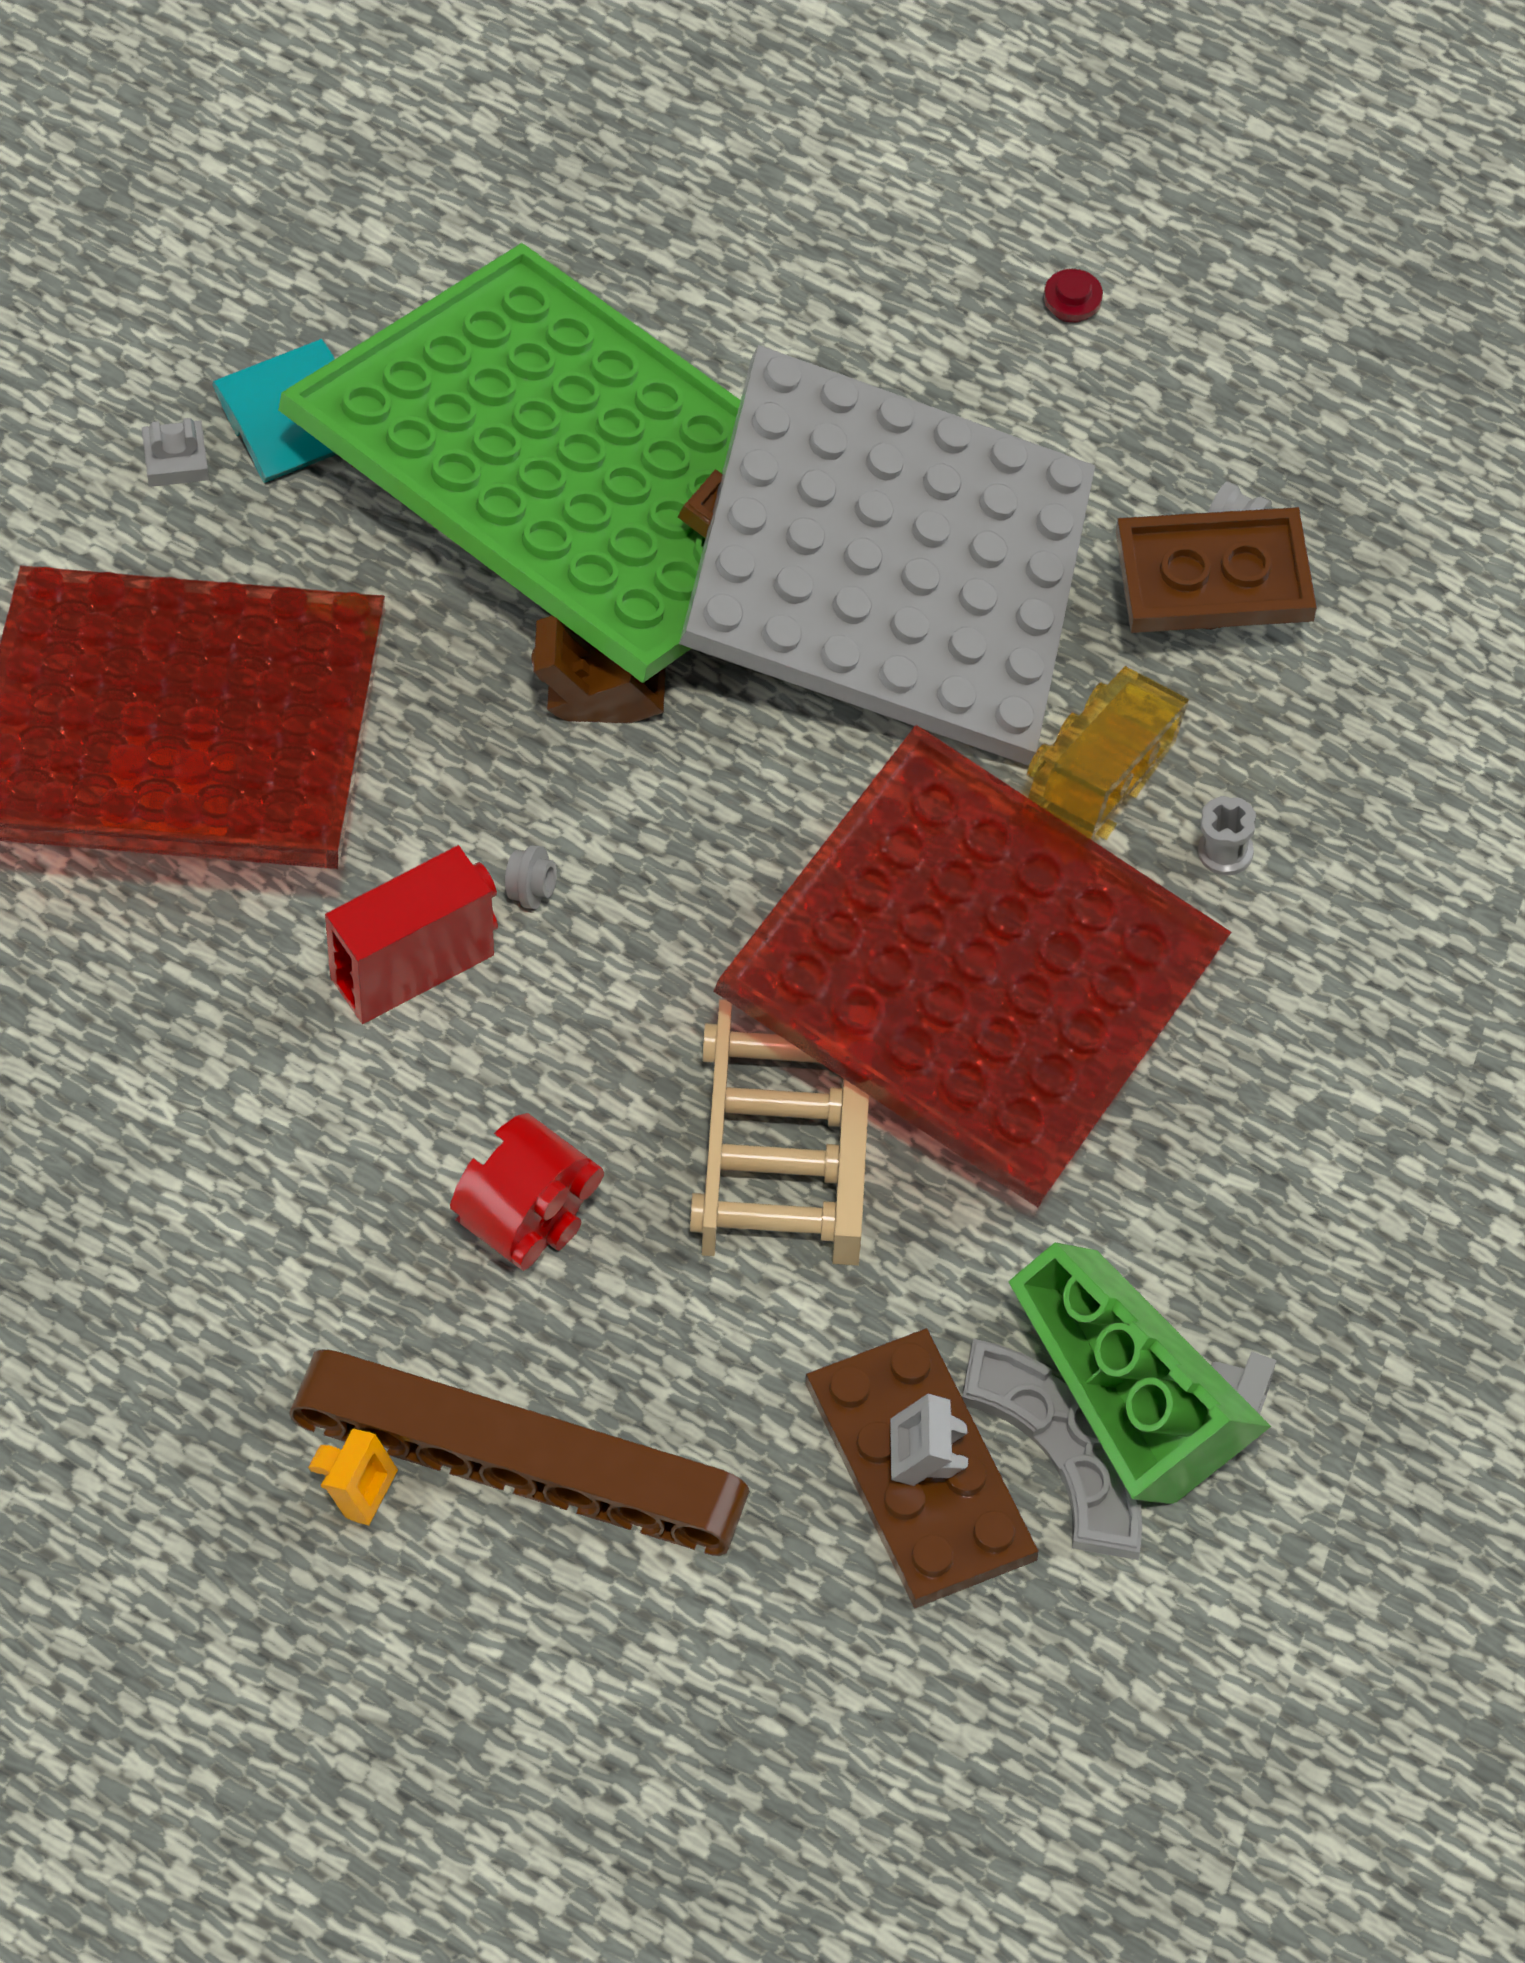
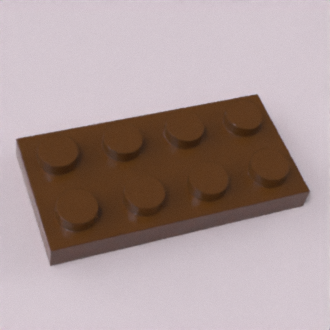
M927 1328L806 1374L805 1384L914 1609L1037 1561L1039 1550ZM927 1394L951 1400V1415L962 1420L967 1425V1434L952 1443V1453L967 1457L968 1466L951 1478L927 1477L915 1486L891 1480L890 1419Z

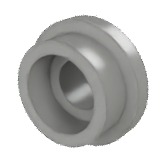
M531 845L526 851L515 850L507 864L505 874L507 896L511 900L520 901L524 908L537 909L540 906L542 897L549 898L555 889L557 879L556 864L553 860H549L548 853L543 846Z

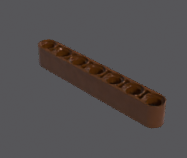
M329 1349L314 1352L289 1412L291 1419L305 1430L314 1432L316 1427L325 1429L323 1435L346 1442L352 1428L374 1433L383 1447L388 1449L387 1453L389 1456L438 1471L441 1470L442 1466L451 1468L449 1473L451 1475L504 1491L505 1485L514 1488L513 1494L560 1509L567 1510L568 1506L572 1505L578 1507L576 1514L631 1530L632 1525L642 1527L641 1534L695 1550L698 1544L706 1547L704 1553L712 1556H721L728 1552L750 1492L748 1485L742 1479L725 1470Z

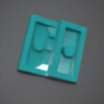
M323 339L214 380L212 383L236 436L241 435L263 483L337 455L278 410L281 392L335 359Z

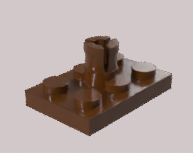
M1299 507L1117 518L1116 539L1131 633L1188 629L1212 630L1221 627L1314 622L1317 606Z

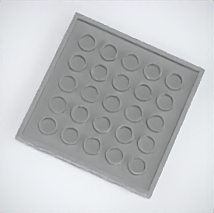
M758 345L750 361L722 472V480L712 511V520L708 527L679 644L1029 765L1038 749L1095 465Z

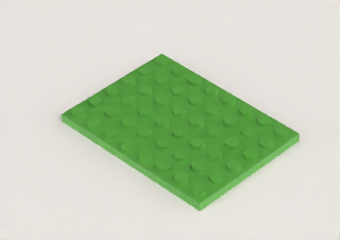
M520 243L281 392L278 409L281 413L642 683L691 649L680 645L679 642L706 538L680 520L678 515L685 503L715 469L720 473L723 472L741 400L525 244Z

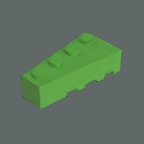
M1054 1242L1008 1281L1132 1499L1168 1504L1178 1502L1272 1427L1097 1250Z

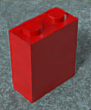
M459 845L325 913L330 978L362 1025L494 956L493 931L498 929V923L492 908V898L497 895L496 886L486 867L481 862L472 864Z

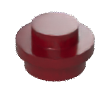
M1064 269L1053 274L1045 284L1044 302L1054 316L1062 321L1070 323L1084 321L1093 316L1101 307L1103 298L1102 286L1098 279L1089 272L1080 269Z

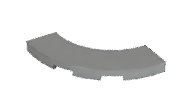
M973 1339L962 1396L966 1407L987 1412L1012 1424L1032 1439L1048 1456L1057 1469L1070 1500L1073 1515V1549L1139 1560L1142 1537L1141 1502L1131 1498L1067 1384L1052 1375L1051 1368L1023 1353L998 1344Z

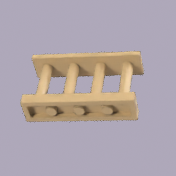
M719 999L718 1024L705 1023L703 1062L715 1063L705 1194L692 1193L690 1232L703 1233L702 1256H715L717 1227L821 1234V1241H834L833 1264L859 1266L874 1009L848 1008L846 1032L833 1031V1038L731 1031L732 1000ZM729 1057L831 1063V1070L844 1071L843 1088L830 1087V1094L727 1087ZM725 1113L828 1120V1126L840 1127L839 1145L827 1144L826 1150L723 1144ZM721 1170L825 1176L824 1183L837 1184L836 1202L823 1201V1208L719 1201Z

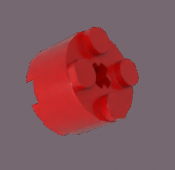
M529 1113L515 1116L494 1133L503 1142L491 1154L484 1165L475 1158L470 1161L456 1185L450 1203V1209L459 1215L455 1219L522 1271L531 1267L548 1245L560 1251L577 1234L582 1221L575 1214L582 1202L597 1189L604 1177L602 1167Z

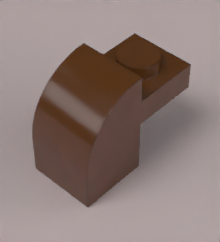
M551 615L536 621L535 648L531 655L533 672L542 682L548 685L547 710L563 720L573 722L630 724L664 713L666 667L642 683Z

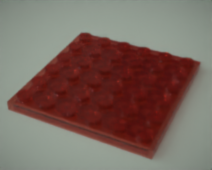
M20 565L0 641V841L338 869L382 634L385 596L356 592H336Z
M915 725L723 972L713 992L1039 1208L1225 945L1232 932L935 736Z

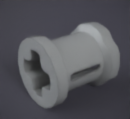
M1220 796L1210 800L1203 807L1201 831L1204 835L1198 844V855L1202 864L1211 872L1220 875H1235L1243 872L1251 864L1254 856L1251 838L1255 831L1256 812L1248 802L1238 797Z

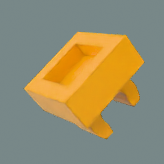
M353 1428L342 1449L330 1445H320L308 1467L311 1472L326 1475L321 1487L328 1491L345 1518L368 1526L398 1471L376 1434Z

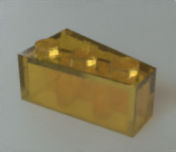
M1124 666L1108 685L1103 682L1098 683L1089 696L1084 711L1080 715L1072 712L1064 721L1052 746L1043 743L1033 756L1027 771V776L1033 779V783L1013 848L1078 882L1087 869L1086 862L1095 835L1105 840L1109 838L1117 823L1108 818L1129 795L1137 798L1176 742L1189 699L1127 666Z

